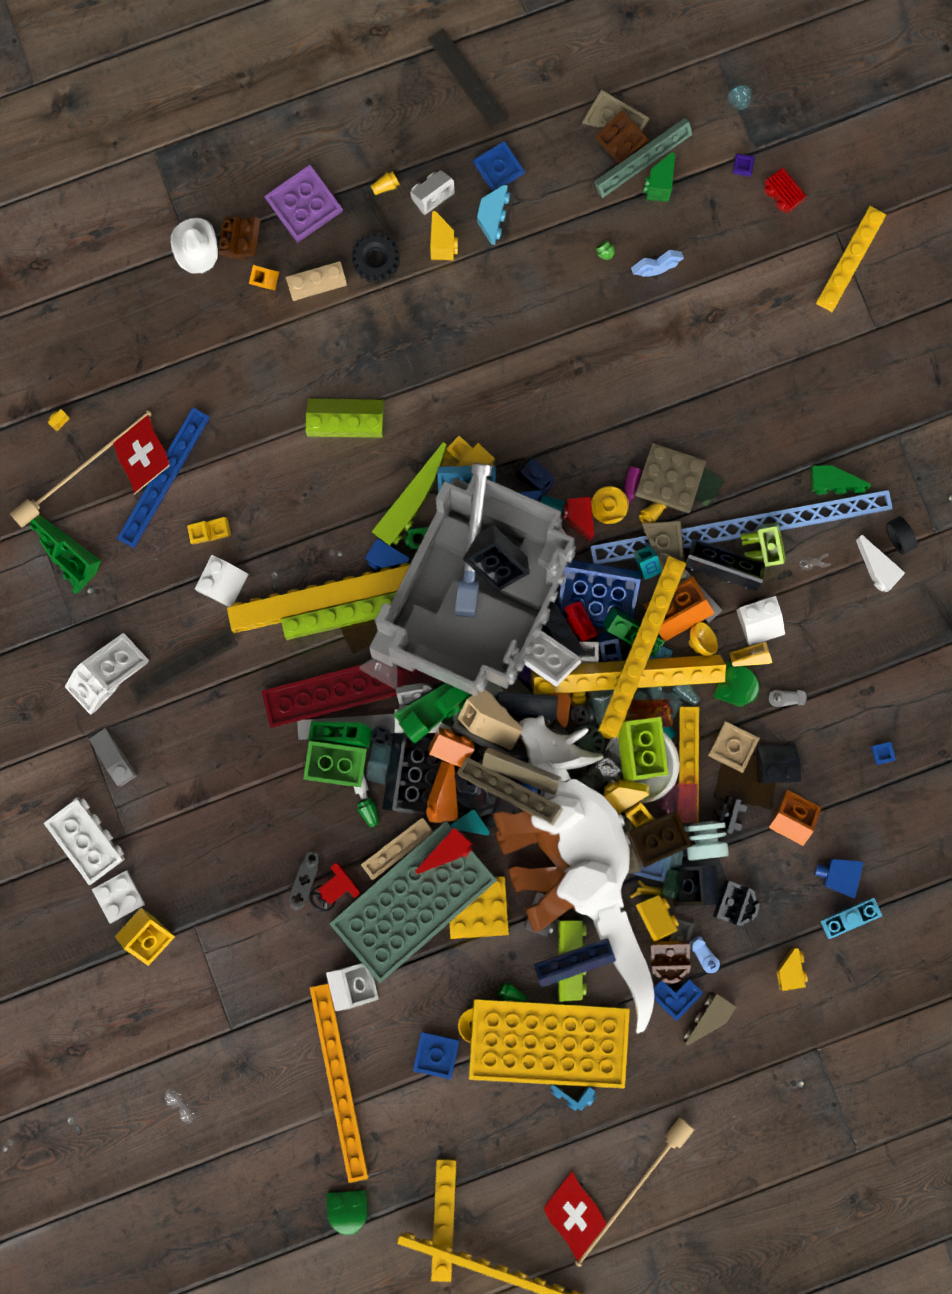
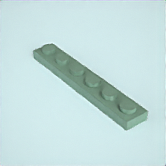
M686 118L682 119L594 181L598 194L602 198L693 135L689 121Z

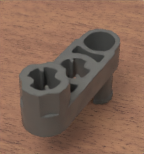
M307 853L300 865L288 901L293 910L304 908L318 870L319 859L317 853ZM309 858H312L315 861L310 863ZM304 876L308 877L307 881L310 880V883H306L305 886L301 885V881H299V878L303 879ZM297 896L301 897L298 904L294 903Z

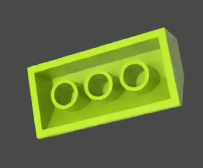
M308 399L306 434L311 437L383 438L384 400Z
M558 920V955L586 946V944H583V936H586V924H583V920ZM586 972L558 981L559 1001L583 1000V995H586V983H583V975H586Z

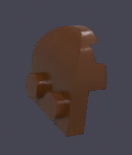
M689 940L650 941L652 972L662 982H679L682 977L690 972Z

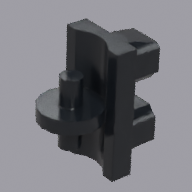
M727 795L726 802L722 803L721 809H714V813L719 814L717 822L725 823V828L718 829L730 834L733 831L740 832L742 821L736 820L738 813L744 814L746 812L747 804L741 802L740 799Z

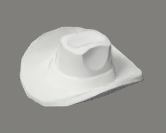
M192 218L181 222L173 229L171 247L180 267L190 273H204L211 269L218 257L216 236L211 223L205 219Z

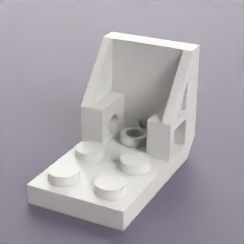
M122 633L81 662L74 669L65 688L91 715L116 691L120 683L144 667L149 660Z

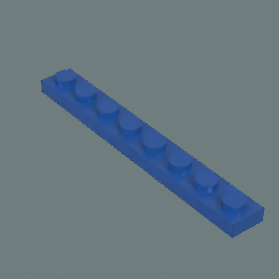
M195 408L191 409L166 453L170 466L149 482L117 537L119 541L135 549L208 423L209 416Z

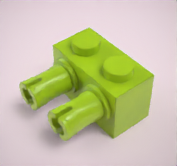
M779 522L763 524L759 526L756 532L741 534L743 546L758 542L761 544V550L744 552L746 557L763 561L765 567L785 563L786 556Z

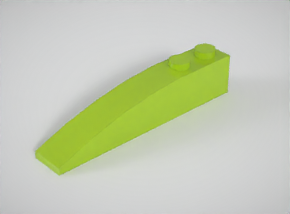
M444 442L372 530V533L391 547L393 545L397 546L403 538L401 536L405 530H410L414 525V518L424 505L438 476V467L442 466L447 445Z

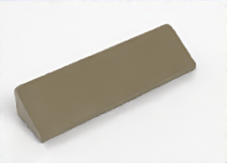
M491 748L485 751L482 766L556 795L561 780L560 776Z

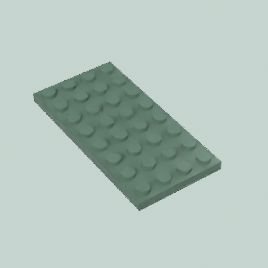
M446 821L330 923L331 927L379 983L383 982L497 881L496 877L473 851L465 858L462 856L459 859L423 873H415L416 869L453 830Z

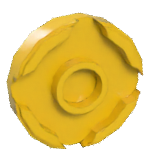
M606 486L597 490L591 500L593 516L605 524H615L621 521L629 509V501L626 494L614 486Z

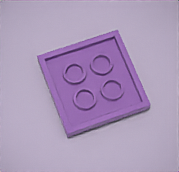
M311 165L264 196L267 203L297 243L343 212L342 207Z

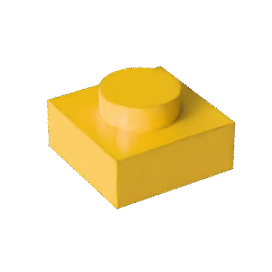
M60 409L50 416V420L47 423L58 431L70 418Z

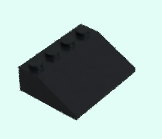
M393 733L382 810L427 816V802L440 764L444 761L429 754V745L433 738L422 737L417 743H414L407 734Z

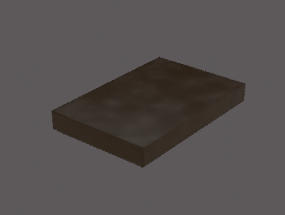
M677 810L626 832L641 869L692 846Z

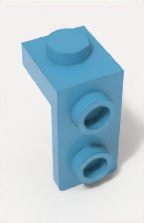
M555 1084L549 1085L552 1089L551 1093L559 1099L561 1097L565 1098L568 1101L566 1104L575 1111L577 1109L582 1111L586 1105L590 1106L596 1098L594 1095L596 1091L591 1086H587L576 1101Z

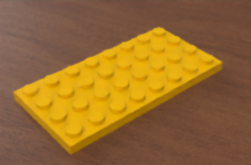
M474 999L468 1079L625 1088L630 1009Z

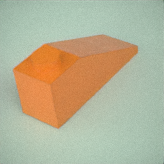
M442 761L427 802L426 814L429 822L439 823L458 820L454 764Z

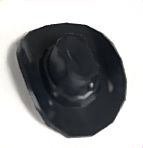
M474 751L470 759L483 764L481 755ZM454 765L457 802L463 807L478 809L488 803L489 792L460 777L457 774L460 767Z

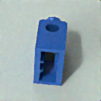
M829 859L827 866L816 865L814 875L824 877L823 886L847 897L855 898L863 862Z

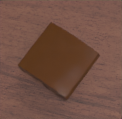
M623 110L595 136L619 164L640 150L649 141Z

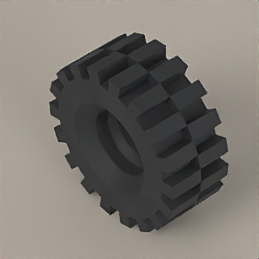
M371 232L368 237L363 235L361 241L358 239L352 253V261L356 273H359L362 279L366 278L367 282L373 280L374 283H378V280H382L383 283L387 277L391 279L393 273L397 272V266L400 263L398 247L395 245V241L393 239L390 240L386 234L382 236L380 232H377V235H373V232ZM372 252H380L383 255L382 263L379 265L371 264L368 259L369 255Z

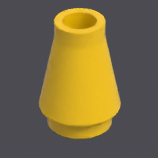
M387 171L370 186L375 195L396 189V186L400 184L394 172L388 173Z
M655 502L640 511L639 519L643 524L655 523L667 506Z

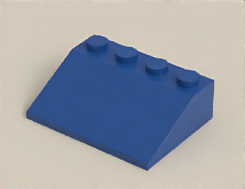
M572 560L571 563L567 562L564 572L567 576L560 587L557 605L565 619L569 616L564 608L581 601L593 626L605 628L603 621L613 607L632 618L634 617L641 581L640 571Z

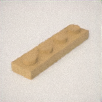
M422 817L362 863L361 866L369 877L374 880L433 833V830Z

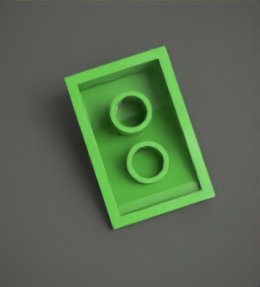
M309 741L303 780L361 787L367 749Z

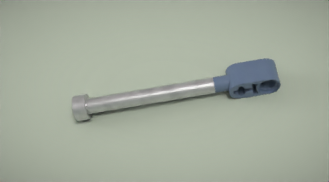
M472 463L471 473L475 474L467 551L477 534L481 533L487 476H491L492 465ZM466 562L464 577L459 579L455 616L475 618L479 581H475L476 571Z

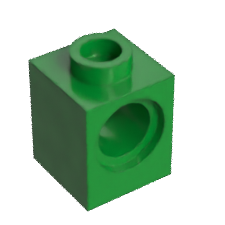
M429 527L408 530V535H405L406 547L410 546V551H418L420 544L414 543L413 539L417 535L424 537Z

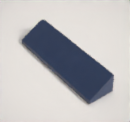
M609 938L535 963L534 967L539 983L544 987L615 962L616 958Z

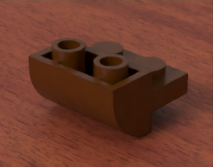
M224 217L218 254L239 260H247L248 256H255L261 219L257 217Z

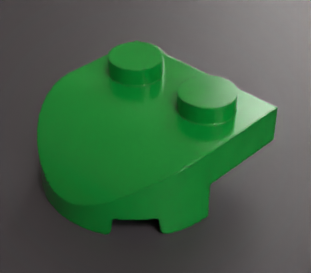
M727 661L725 682L718 683L713 697L737 707H744V705L756 700L759 695L760 684L756 675L751 670L743 666H733L731 662Z
M366 1190L326 1193L327 1217L333 1229L342 1235H353L359 1232L364 1224H366L368 1218Z

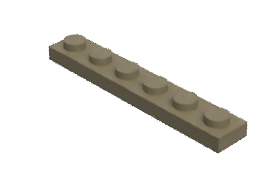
M468 757L457 772L460 777L552 826L564 810L554 802Z

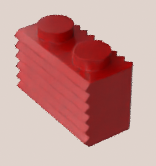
M783 167L769 177L763 185L766 195L773 197L777 208L781 212L785 211V214L791 212L806 198V194Z

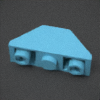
M503 185L483 197L477 215V223L493 245H495L496 239L500 240L502 228H499L500 221L504 222L506 211L503 208L504 204H508L510 193L507 192V185Z
M871 898L839 910L820 922L827 938L831 939L881 917L882 914L875 898Z

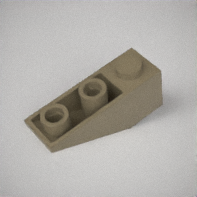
M716 993L713 996L709 995L704 1002L706 1007L702 1012L699 1011L693 1020L695 1022L692 1029L688 1028L683 1035L685 1039L683 1042L688 1046L725 1025L735 1011L736 1006Z

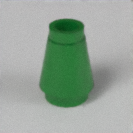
M371 797L357 803V810L369 825V828L380 823L375 802L371 800Z
M503 982L497 992V996L503 1001L526 1002L527 996L510 982Z

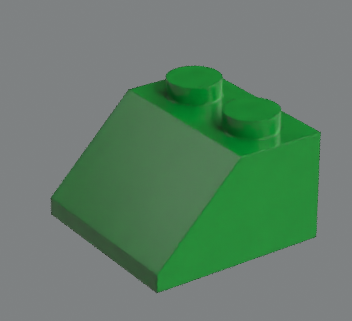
M670 153L651 169L649 176L646 175L643 193H647L646 200L669 201L673 185L675 153Z

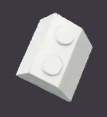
M441 170L437 173L433 172L427 177L425 182L422 184L418 183L412 188L411 199L421 212L426 215L454 194V181Z
M211 555L195 590L231 607V604L235 603L249 574Z
M776 596L740 607L736 610L748 646L785 635L783 617Z
M363 963L326 973L335 1011L350 1009L379 1000L374 977Z

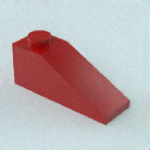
M453 828L416 869L415 873H423L459 859L462 856L465 858L473 850L471 848L473 843L457 828Z

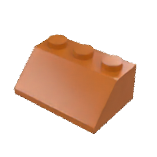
M693 576L678 584L659 631L661 638L665 642L715 614ZM650 601L643 604L646 610Z

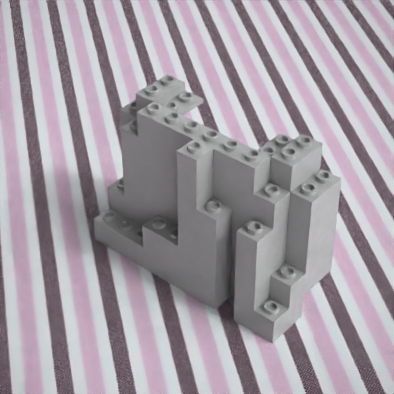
M474 474L469 484L453 478L451 484L444 481L436 497L437 512L391 605L384 603L375 620L378 631L369 649L372 658L393 667L396 664L412 672L414 669H417L477 697L479 692L483 693L487 680L506 689L509 684H514L517 672H521L526 661L523 659L526 653L530 654L534 646L531 643L534 636L538 637L542 629L541 625H546L549 619L550 609L548 606L550 602H555L558 595L557 587L558 585L562 586L567 575L564 574L567 562H572L576 546H574V538L560 532L563 520L560 519L561 511L487 479L481 532L494 525L528 557L530 574L498 592L476 572L475 581H479L475 618L455 616L459 579L464 577L465 561L463 557L467 551L475 481Z

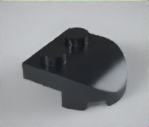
M725 880L719 896V904L716 905L713 917L739 926H744L750 920L753 921L759 911V901L756 899L755 892L748 887Z

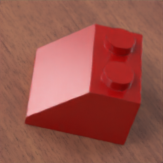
M591 497L567 499L566 505H563V519H567V524L587 541H592L594 527Z

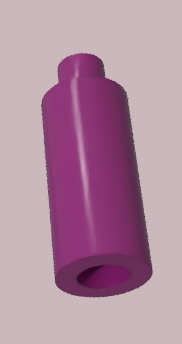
M635 467L628 468L623 492L628 498L629 506L631 500H635V494L642 473L641 469Z

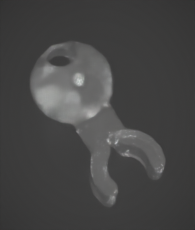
M822 554L819 558L804 556L800 560V567L805 571H809L818 565L826 568L830 566V563L825 564L820 560L828 557L829 554Z

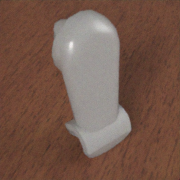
M774 690L769 695V702L774 707L794 704L805 705L807 701L804 690Z

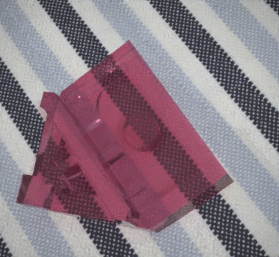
M677 784L657 803L667 814L677 810L682 823H697L698 784Z

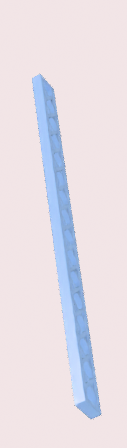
M889 490L681 529L683 549L690 548L692 540L688 536L691 532L700 534L701 538L699 541L708 544L741 538V531L744 532L743 534L756 532L759 526L763 525L762 523L766 518L779 522L781 531L892 510ZM884 496L886 506L880 507L874 503L877 497ZM863 500L869 505L865 510H861L856 507L858 501ZM840 504L850 507L846 514L837 510ZM822 507L832 511L828 517L819 514ZM803 511H808L813 515L809 521L800 517ZM785 514L795 518L791 524H786L781 520ZM748 521H752L757 525L754 531L744 528ZM728 525H734L739 529L734 535L725 531ZM714 528L720 534L717 538H712L707 535L709 529ZM642 536L590 546L593 563L601 565L633 559L634 554L628 553L636 552L632 549L636 542H640L646 547L650 544L646 542L648 540L647 537ZM621 545L627 549L623 556L613 552L617 546ZM603 549L608 555L605 559L597 560L595 550Z

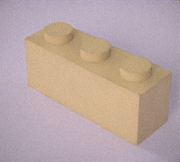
M340 261L286 277L293 301L347 286Z

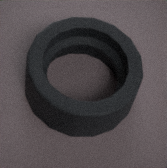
M899 516L886 523L887 534L899 553L904 555L917 548L915 534L903 517Z

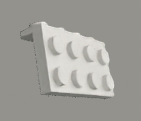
M76 797L73 799V802L47 820L44 825L86 882L92 885L125 860L122 856L124 852L119 845L115 846L111 841L113 837L107 829L103 830L99 825L101 821L98 816L90 813L88 810L90 806L86 800Z

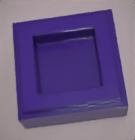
M736 154L733 174L751 177L755 157Z

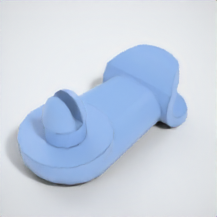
M702 937L693 938L690 941V949L695 952L703 969L707 973L717 972L720 967L719 960L705 945L706 942Z

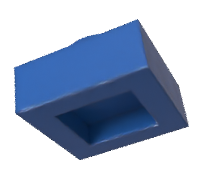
M891 742L871 746L875 765L896 761Z

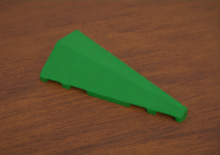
M37 515L30 521L31 525L29 527L32 531L36 530L41 538L39 542L53 563L60 566L64 572L63 578L69 580L74 587L72 589L73 593H79L97 574L101 560L41 515Z

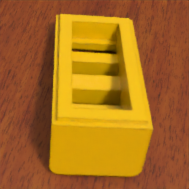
M766 642L729 653L733 666L772 663Z

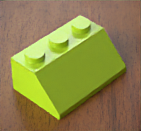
M661 717L623 721L618 733L623 779L639 780L669 775Z

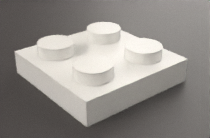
M124 871L92 889L110 924L145 905L128 871Z

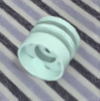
M708 821L684 827L686 832L694 831V836H688L689 840L695 841V845L687 848L688 860L729 856L728 843L718 842V838L726 836V832L717 833V828H725V823Z

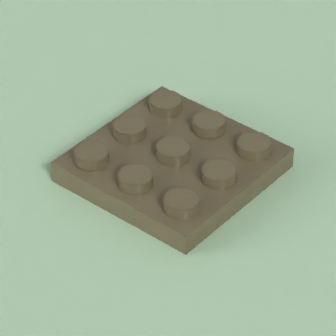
M652 443L635 496L690 513L706 461Z

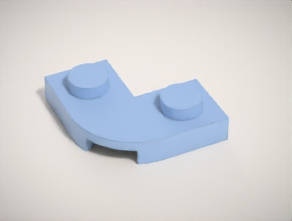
M668 250L657 260L643 258L631 269L634 275H641L643 277L655 276L676 267L678 262L684 259L680 251Z

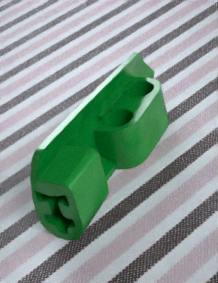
M445 683L394 713V717L399 721L398 724L414 743H417L442 720L450 718L460 711L472 694Z

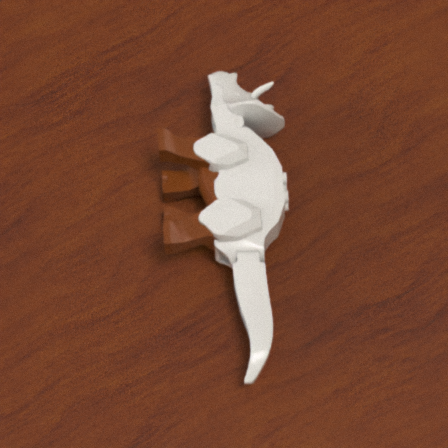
M543 715L537 718H525L519 724L523 729L520 737L527 749L528 764L561 777L556 795L541 790L540 796L561 806L564 810L553 826L524 810L514 814L502 811L492 813L498 829L495 835L503 855L538 842L541 850L555 864L553 867L533 869L518 866L507 868L511 882L516 892L524 889L547 892L536 904L525 907L533 932L543 930L570 908L578 913L586 914L594 920L593 923L600 939L609 938L616 961L613 963L630 988L637 1012L635 1031L640 1033L645 1030L650 1020L654 1004V989L650 971L633 934L626 911H620L624 907L621 898V887L629 871L630 849L628 845H630V841L622 828L625 823L622 815H618L601 794L578 780L571 779L567 772L569 769L595 763L603 759V755L582 750L573 744L587 733V728L577 730L570 735H557L546 727Z

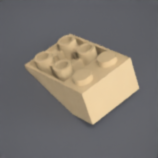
M484 689L483 693L479 692L477 697L474 695L469 697L458 716L459 721L470 733L508 750L513 749L523 731L520 724L508 714L507 710L486 689Z

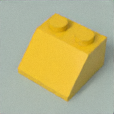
M432 211L431 260L454 261V254H458V237H454V230L436 211Z
M658 895L636 905L654 941H659L678 931L677 926H679V923L674 915H670L668 911L670 906L665 897L661 898Z
M140 908L115 935L123 949L148 966L175 937L143 908Z

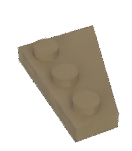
M601 90L582 124L604 128L623 110L634 124L643 131L649 121V117Z
M680 521L642 524L649 544L658 556L661 570H663L668 556L684 562ZM685 569L680 579H685Z

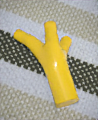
M639 880L637 883L641 888H637V891L631 894L630 898L644 894L661 895V888L646 886Z

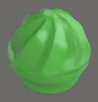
M608 240L596 247L597 255L600 258L609 260L614 256L613 243L610 244Z

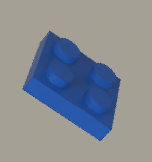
M505 141L473 160L474 166L492 192L503 185H508L525 173Z
M421 1032L413 1071L451 1079L459 1040Z

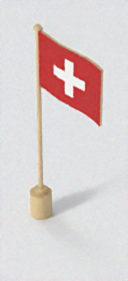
M146 410L143 416L35 502L33 499L31 501L26 499L9 514L21 528L40 514L38 511L40 507L38 505L112 445H114L120 464L130 479L135 495L170 466L166 451L152 427L149 418L151 417V412Z
M679 1117L665 1134L668 1145L608 1223H606L595 1202L580 1186L573 1170L544 1206L545 1214L550 1223L568 1243L576 1258V1266H582L583 1260L671 1147L674 1149L676 1147L681 1148L695 1129L684 1119Z

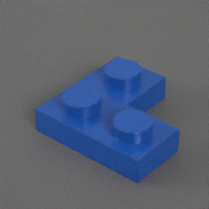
M690 979L676 992L661 980L653 987L654 1000L676 1021L703 994Z

